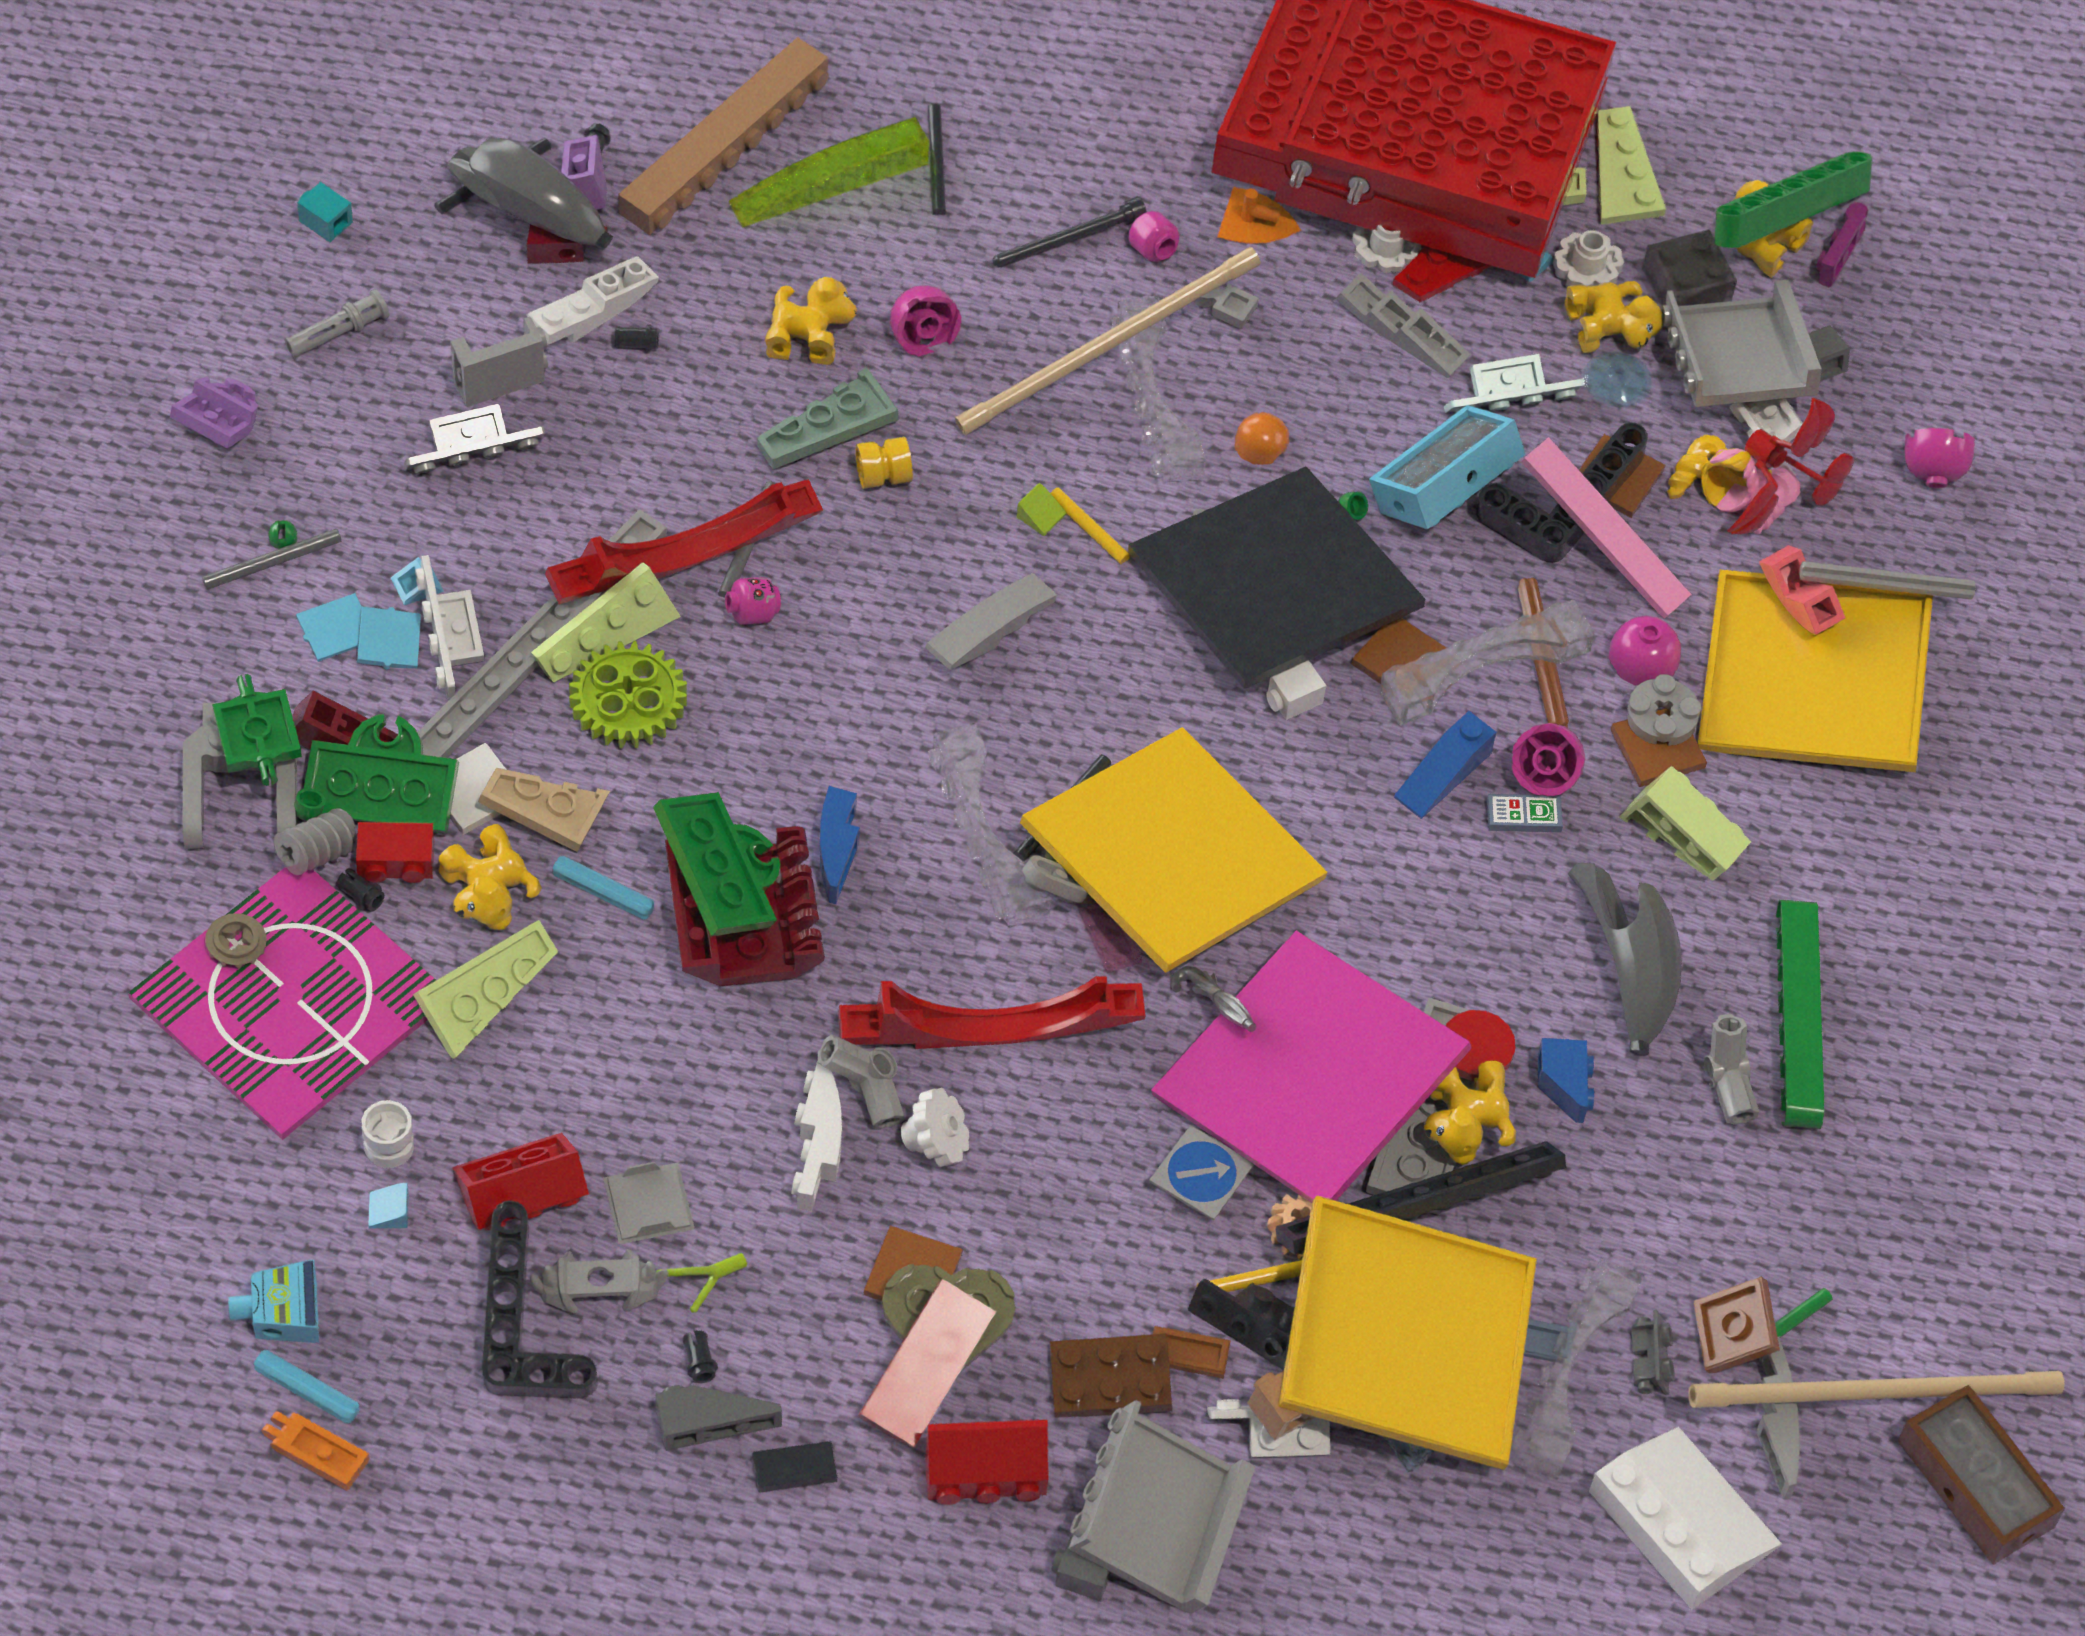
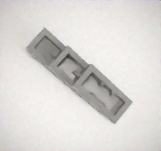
M1362 273L1336 298L1369 328L1447 378L1471 355L1421 307L1414 312L1394 292L1390 290L1385 295Z
M1031 573L1004 587L960 616L927 642L925 648L949 670L954 669L992 651L999 645L1002 637L1023 627L1027 623L1029 616L1053 604L1057 594L1035 574Z
M1778 1337L1780 1351L1760 1357L1767 1377L1763 1378L1761 1384L1793 1382L1780 1337ZM1797 1402L1762 1403L1766 1415H1763L1760 1420L1757 1434L1783 1500L1791 1499L1797 1485L1800 1453Z

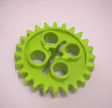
M618 641L617 650L612 651L605 644L603 655L591 651V662L586 660L580 661V671H573V682L569 683L570 708H573L574 720H580L581 730L584 731L591 728V738L593 740L600 735H604L605 745L607 746L613 739H618L619 748L623 749L626 740H631L633 746L638 748L639 739L644 738L648 744L652 745L655 733L665 738L666 727L671 729L677 728L676 718L684 717V706H687V682L683 681V670L676 669L674 658L665 661L664 650H660L654 655L652 654L651 644L645 646L643 650H638L637 641H633L630 649H625L622 641ZM606 680H607V681H613V682L604 683L603 681H606ZM611 710H612V711H618V712H616V713H609L608 711H611Z

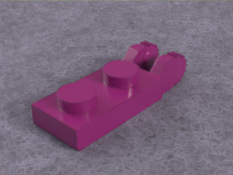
M1854 202L1848 206L1844 213L1845 224L1842 229L1836 228L1828 252L1822 251L1816 265V270L1820 271L1819 284L1832 288L1866 229L1865 218L1868 215V206H1865L1862 202Z

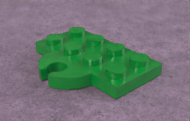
M384 714L375 715L363 721L353 732L349 745L312 740L304 789H315L324 795L326 802L322 814L328 813L332 809L340 808L346 811L353 818L354 822L433 823L434 833L447 834L459 761L452 758L423 755V743L417 730L404 718L397 716L395 723L398 727V736L391 742H383L379 737L382 728L387 724Z
M719 792L660 799L653 806L711 936L770 928L777 921L764 891L779 876L780 860L779 858H772L768 863H764L754 854V852L760 855L767 853L773 844L758 830L747 825L733 824Z

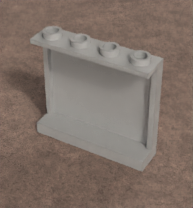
M1789 280L1775 281L1773 297L1687 306H1678L1673 291H1667L1666 305L1661 306L1662 325L1668 326L1670 348H1675L1677 369L1684 373V389L1686 393H1691L1695 407L1818 395L1822 368Z
M1136 1400L1122 1409L1118 1408L1109 1421L1108 1429L1111 1432L1107 1442L1097 1454L1096 1464H1098L1095 1476L1088 1482L1084 1490L1083 1498L1086 1501L1082 1512L1076 1516L1072 1523L1070 1532L1073 1534L1068 1549L1182 1611L1193 1613L1209 1604L1256 1466L1243 1459L1232 1465L1227 1464L1139 1415L1141 1402Z

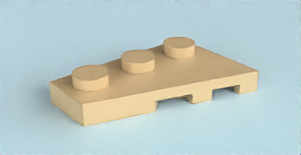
M496 768L478 802L578 852L610 791L598 788L596 792L578 789V784L564 782L563 785L544 782L540 776Z

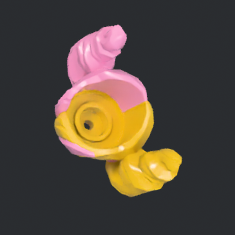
M1703 435L1693 441L1686 455L1682 456L1675 466L1676 472L1671 475L1668 481L1670 489L1667 490L1670 499L1680 498L1684 495L1686 489L1693 485L1696 477L1701 478L1703 493L1709 504L1715 506L1721 512L1734 513L1746 510L1755 495L1768 481L1762 471L1755 467L1757 460L1748 452L1737 448L1727 449L1725 443L1719 437ZM1782 467L1768 469L1778 484L1775 494L1779 496V499L1767 521L1753 533L1760 534L1762 530H1767L1774 520L1783 514L1785 507L1795 502L1799 496L1800 482L1792 471Z

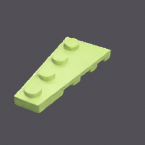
M1631 107L1598 110L1597 147L1600 225L1665 216L1666 207Z
M642 562L531 653L548 678L556 682L573 673V671L579 670L581 660L591 662V651L603 655L605 644L612 651L617 650L618 641H622L625 646L681 616L650 567Z
M537 920L413 994L452 1059L456 1058L470 1041L479 1035L498 1012L504 1009L513 997L558 953V950L540 920Z

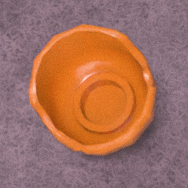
M1256 412L1246 417L1239 425L1235 436L1236 452L1243 460L1254 465L1274 463L1279 455L1285 453L1289 445V429L1282 419L1267 412Z

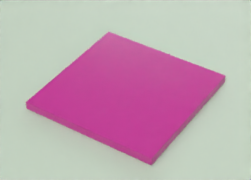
M1296 930L1236 996L1249 1012L1253 1022L1256 1024V1029L1250 1032L1232 1023L1220 1013L1151 1091L1153 1096L1309 1202L1312 1203L1316 1195L1337 1201L1470 1051L1471 1045L1462 1036Z

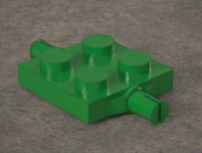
M244 674L247 687H245L243 677L240 675L236 678L240 695L230 701L212 704L228 773L249 768H259L262 784L269 786L267 775L269 773L271 784L274 785L277 783L278 778L273 764L302 757L286 690L282 689L268 693L255 692L251 675Z

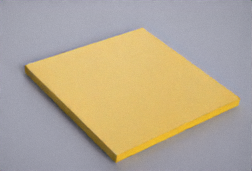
M1719 569L1698 739L1700 749L1724 754L1916 772L1933 595L1823 583L1834 588L1846 618L1815 635L1799 624L1788 612L1775 594L1764 573Z
M1183 727L1022 815L1020 824L1165 973L1319 884L1326 878L1328 873Z
M1316 1195L1312 1201L1278 1407L1505 1470L1509 1465L1537 1258Z

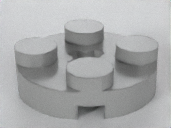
M1661 674L1655 679L1642 682L1632 691L1627 708V719L1632 731L1642 740L1652 744L1661 741L1669 742L1668 746L1677 745L1686 741L1694 733L1701 711V703L1687 686L1675 681L1670 675ZM1658 707L1669 709L1671 716L1666 714L1659 716L1656 714Z

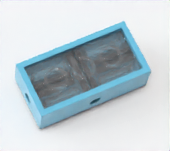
M1466 405L1369 478L1381 514L1429 529L1437 525L1440 519L1452 510L1463 505L1465 500L1489 484L1490 481L1503 471L1510 469L1516 461L1526 454L1515 419Z

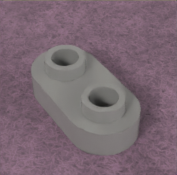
M1034 855L1023 868L1026 883L1038 892L1045 890L1053 893L1067 903H1081L1088 895L1059 863Z

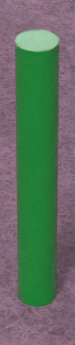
M1822 1288L1776 1321L1777 1337L1781 1338L1833 1300L1831 1293L1826 1288Z

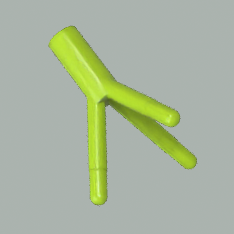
M739 1253L710 1266L667 1269L668 1277L709 1276L708 1281L690 1307V1311L695 1313L705 1301L718 1279L747 1267V1260L743 1253Z

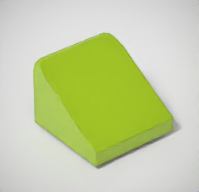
M1040 483L1017 506V518L1043 536L1066 515V511Z

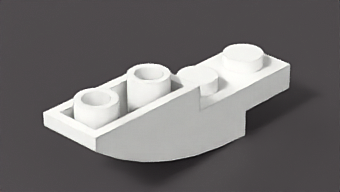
M636 256L584 279L582 290L527 314V317H531L536 328L541 327L543 329L547 345L564 337H567L573 343L636 303L658 282L659 277Z
M818 1061L815 1072L809 1070L807 1072L804 1084V1093H808L806 1104L799 1103L795 1117V1125L800 1126V1139L805 1140L801 1161L806 1163L803 1173L796 1172L792 1194L797 1195V1209L811 1212L820 1180L825 1179L836 1182L840 1165L842 1139L841 1106L834 1076L831 1070L818 1064Z

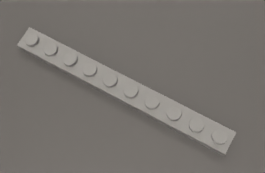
M639 509L608 541L638 543L660 539L667 536V527ZM606 591L560 605L555 595H553L418 731L423 743V755L448 758L539 666L531 652Z

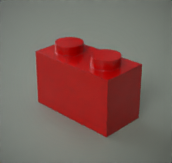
M358 822L357 874L370 882H382L386 878H402L406 882L418 883L424 879H433L435 846L433 823Z

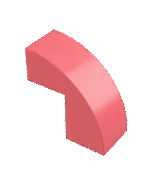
M1788 545L1759 561L1769 584L1784 607L1799 624L1816 635L1846 617L1832 586L1820 582L1803 581L1799 578L1800 565L1806 560L1801 549Z

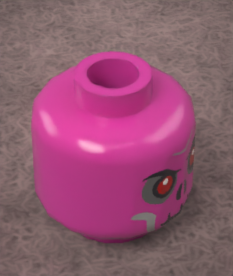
M765 577L741 578L736 580L732 585L731 591L726 593L725 607L727 612L732 613L735 621L741 625L765 624L771 622L774 615L780 611V592L776 585L773 586L772 582Z

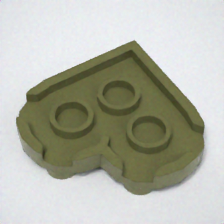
M909 1264L896 1271L886 1284L882 1299V1309L891 1329L902 1341L941 1279L946 1280L996 1311L960 1372L1002 1338L1012 1325L1016 1311L1014 1292L1007 1280L994 1270H969V1268H964L950 1275L939 1266H914V1264Z

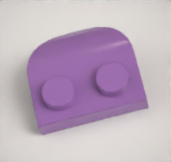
M204 377L194 382L191 394L172 405L170 418L183 424L186 428L211 439L215 444L228 449L249 435L255 424L259 404L255 402V392L242 382L226 378L224 384L210 383L209 377Z

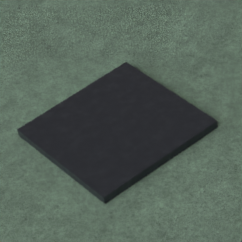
M1307 466L1128 544L1129 555L1244 689L1425 606V598Z

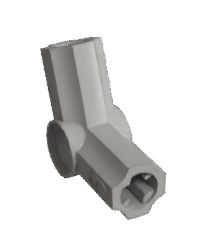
M1732 1014L1718 1016L1717 1021L1712 1023L1711 1054L1704 1057V1071L1710 1074L1712 1083L1709 1086L1716 1089L1726 1123L1735 1125L1747 1123L1757 1118L1759 1109L1749 1081L1751 1074L1746 1054L1747 1025L1743 1018L1735 1017Z
M833 1034L824 1039L823 1045L818 1051V1064L847 1077L851 1086L863 1094L874 1130L895 1126L905 1120L892 1080L898 1070L894 1056L885 1048L878 1047L868 1051Z

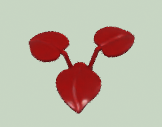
M1811 398L1809 413L1793 443L1781 440L1775 435L1771 436L1763 429L1756 430L1749 437L1744 450L1757 460L1755 467L1762 471L1768 483L1759 490L1746 510L1727 530L1729 533H1752L1767 521L1779 499V496L1775 494L1778 484L1768 468H1778L1784 461L1820 482L1811 497L1812 501L1817 505L1828 504L1838 494L1844 480L1853 467V456L1848 453L1839 455L1832 461L1824 476L1789 457L1787 455L1788 452L1784 449H1791L1793 455L1801 457L1807 454L1810 448L1819 446L1830 432L1835 421V413L1830 405L1820 399Z

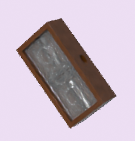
M1969 1384L1906 1421L1898 1439L1899 1444L1992 1565L2056 1527L2065 1507Z

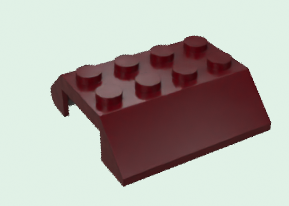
M803 827L776 828V844H773L765 854L760 855L754 852L755 856L764 863H768L772 858H779L780 860L779 876L764 891L777 921L770 928L717 936L710 935L668 840H665L682 972L718 986H730L795 979L825 960L823 943L821 942V931L810 928L818 922L819 915L817 912L814 883L811 877V867L805 864L801 865L809 857L806 831Z

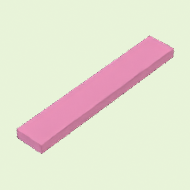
M1549 437L1521 461L1660 616L1665 619L1692 595Z

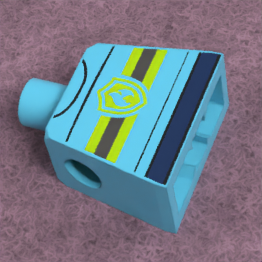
M314 1260L255 1272L251 1275L252 1295L229 1297L230 1320L253 1319L255 1339L319 1343L317 1280Z

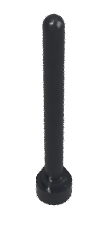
M1139 196L1124 201V205L1119 206V210L999 253L994 256L993 264L999 268L1113 226L1122 223L1125 225L1133 224L1139 216L1147 212L1146 207Z

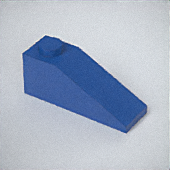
M1468 711L1444 733L1396 792L1394 798L1422 819L1492 754L1497 732L1472 712Z

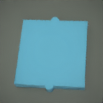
M355 593L296 614L305 633L303 639L305 642H309L318 662L358 648L362 606Z
M362 606L357 663L383 666L386 670L390 669V667L417 668L421 614L395 611L393 607H389L387 610Z

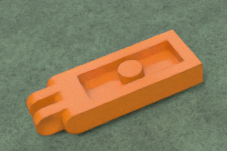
M275 1411L270 1420L282 1429L279 1430L270 1424H266L261 1430L264 1436L272 1440L270 1446L276 1452L346 1491L350 1489L370 1461L368 1452L297 1413H292L290 1417H287Z

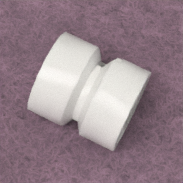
M387 1100L372 1104L364 1112L362 1117L364 1149L368 1159L376 1166L383 1168H395L404 1164L414 1151L412 1119L408 1109L401 1103Z

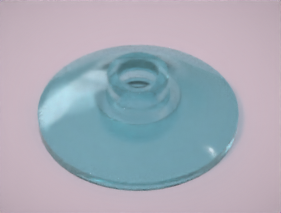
M1611 351L1595 356L1587 363L1583 373L1587 391L1599 402L1613 407H1628L1641 402L1649 394L1652 386V378L1647 366L1635 356L1624 352ZM1614 371H1619L1624 374H1617Z

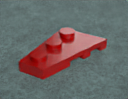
M1426 246L1394 277L1392 285L1420 303L1453 287L1457 282L1482 273L1484 269L1492 265Z

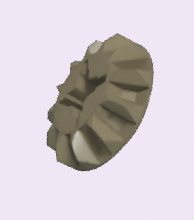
M233 913L219 917L209 926L206 932L205 946L210 953L211 959H217L223 967L229 964L235 965L240 969L242 965L247 963L254 965L256 959L261 954H264L267 939L263 926L256 919L245 914ZM242 930V942L245 945L238 944L236 948L230 950V941L227 938L234 939Z

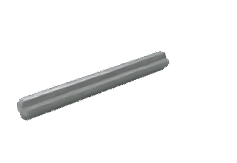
M1807 561L1801 563L1799 578L1803 581L1970 600L1973 599L1976 589L1973 580Z

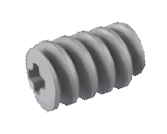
M335 808L328 813L319 815L317 818H311L307 822L290 827L274 836L275 852L291 873L302 875L307 870H313L318 865H324L329 860H336L340 855L345 856L351 852L353 847L352 839H354L356 834L353 818L346 811Z

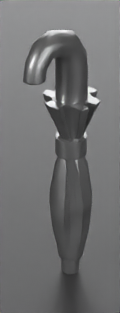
M1185 966L1177 970L1171 977L1170 986L1174 992H1179L1182 988L1181 982L1189 979L1195 984V986H1192L1193 991L1208 996L1215 1002L1220 1013L1229 1021L1250 1032L1256 1029V1024L1253 1022L1245 1006L1236 997L1224 992L1218 986L1215 973L1210 976L1207 971H1202L1195 966Z

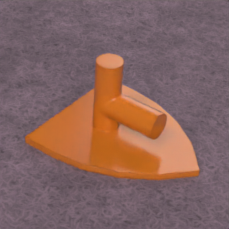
M1233 186L1217 238L1248 244L1269 243L1285 239L1301 231L1293 216L1274 200L1259 194L1256 189H1243Z

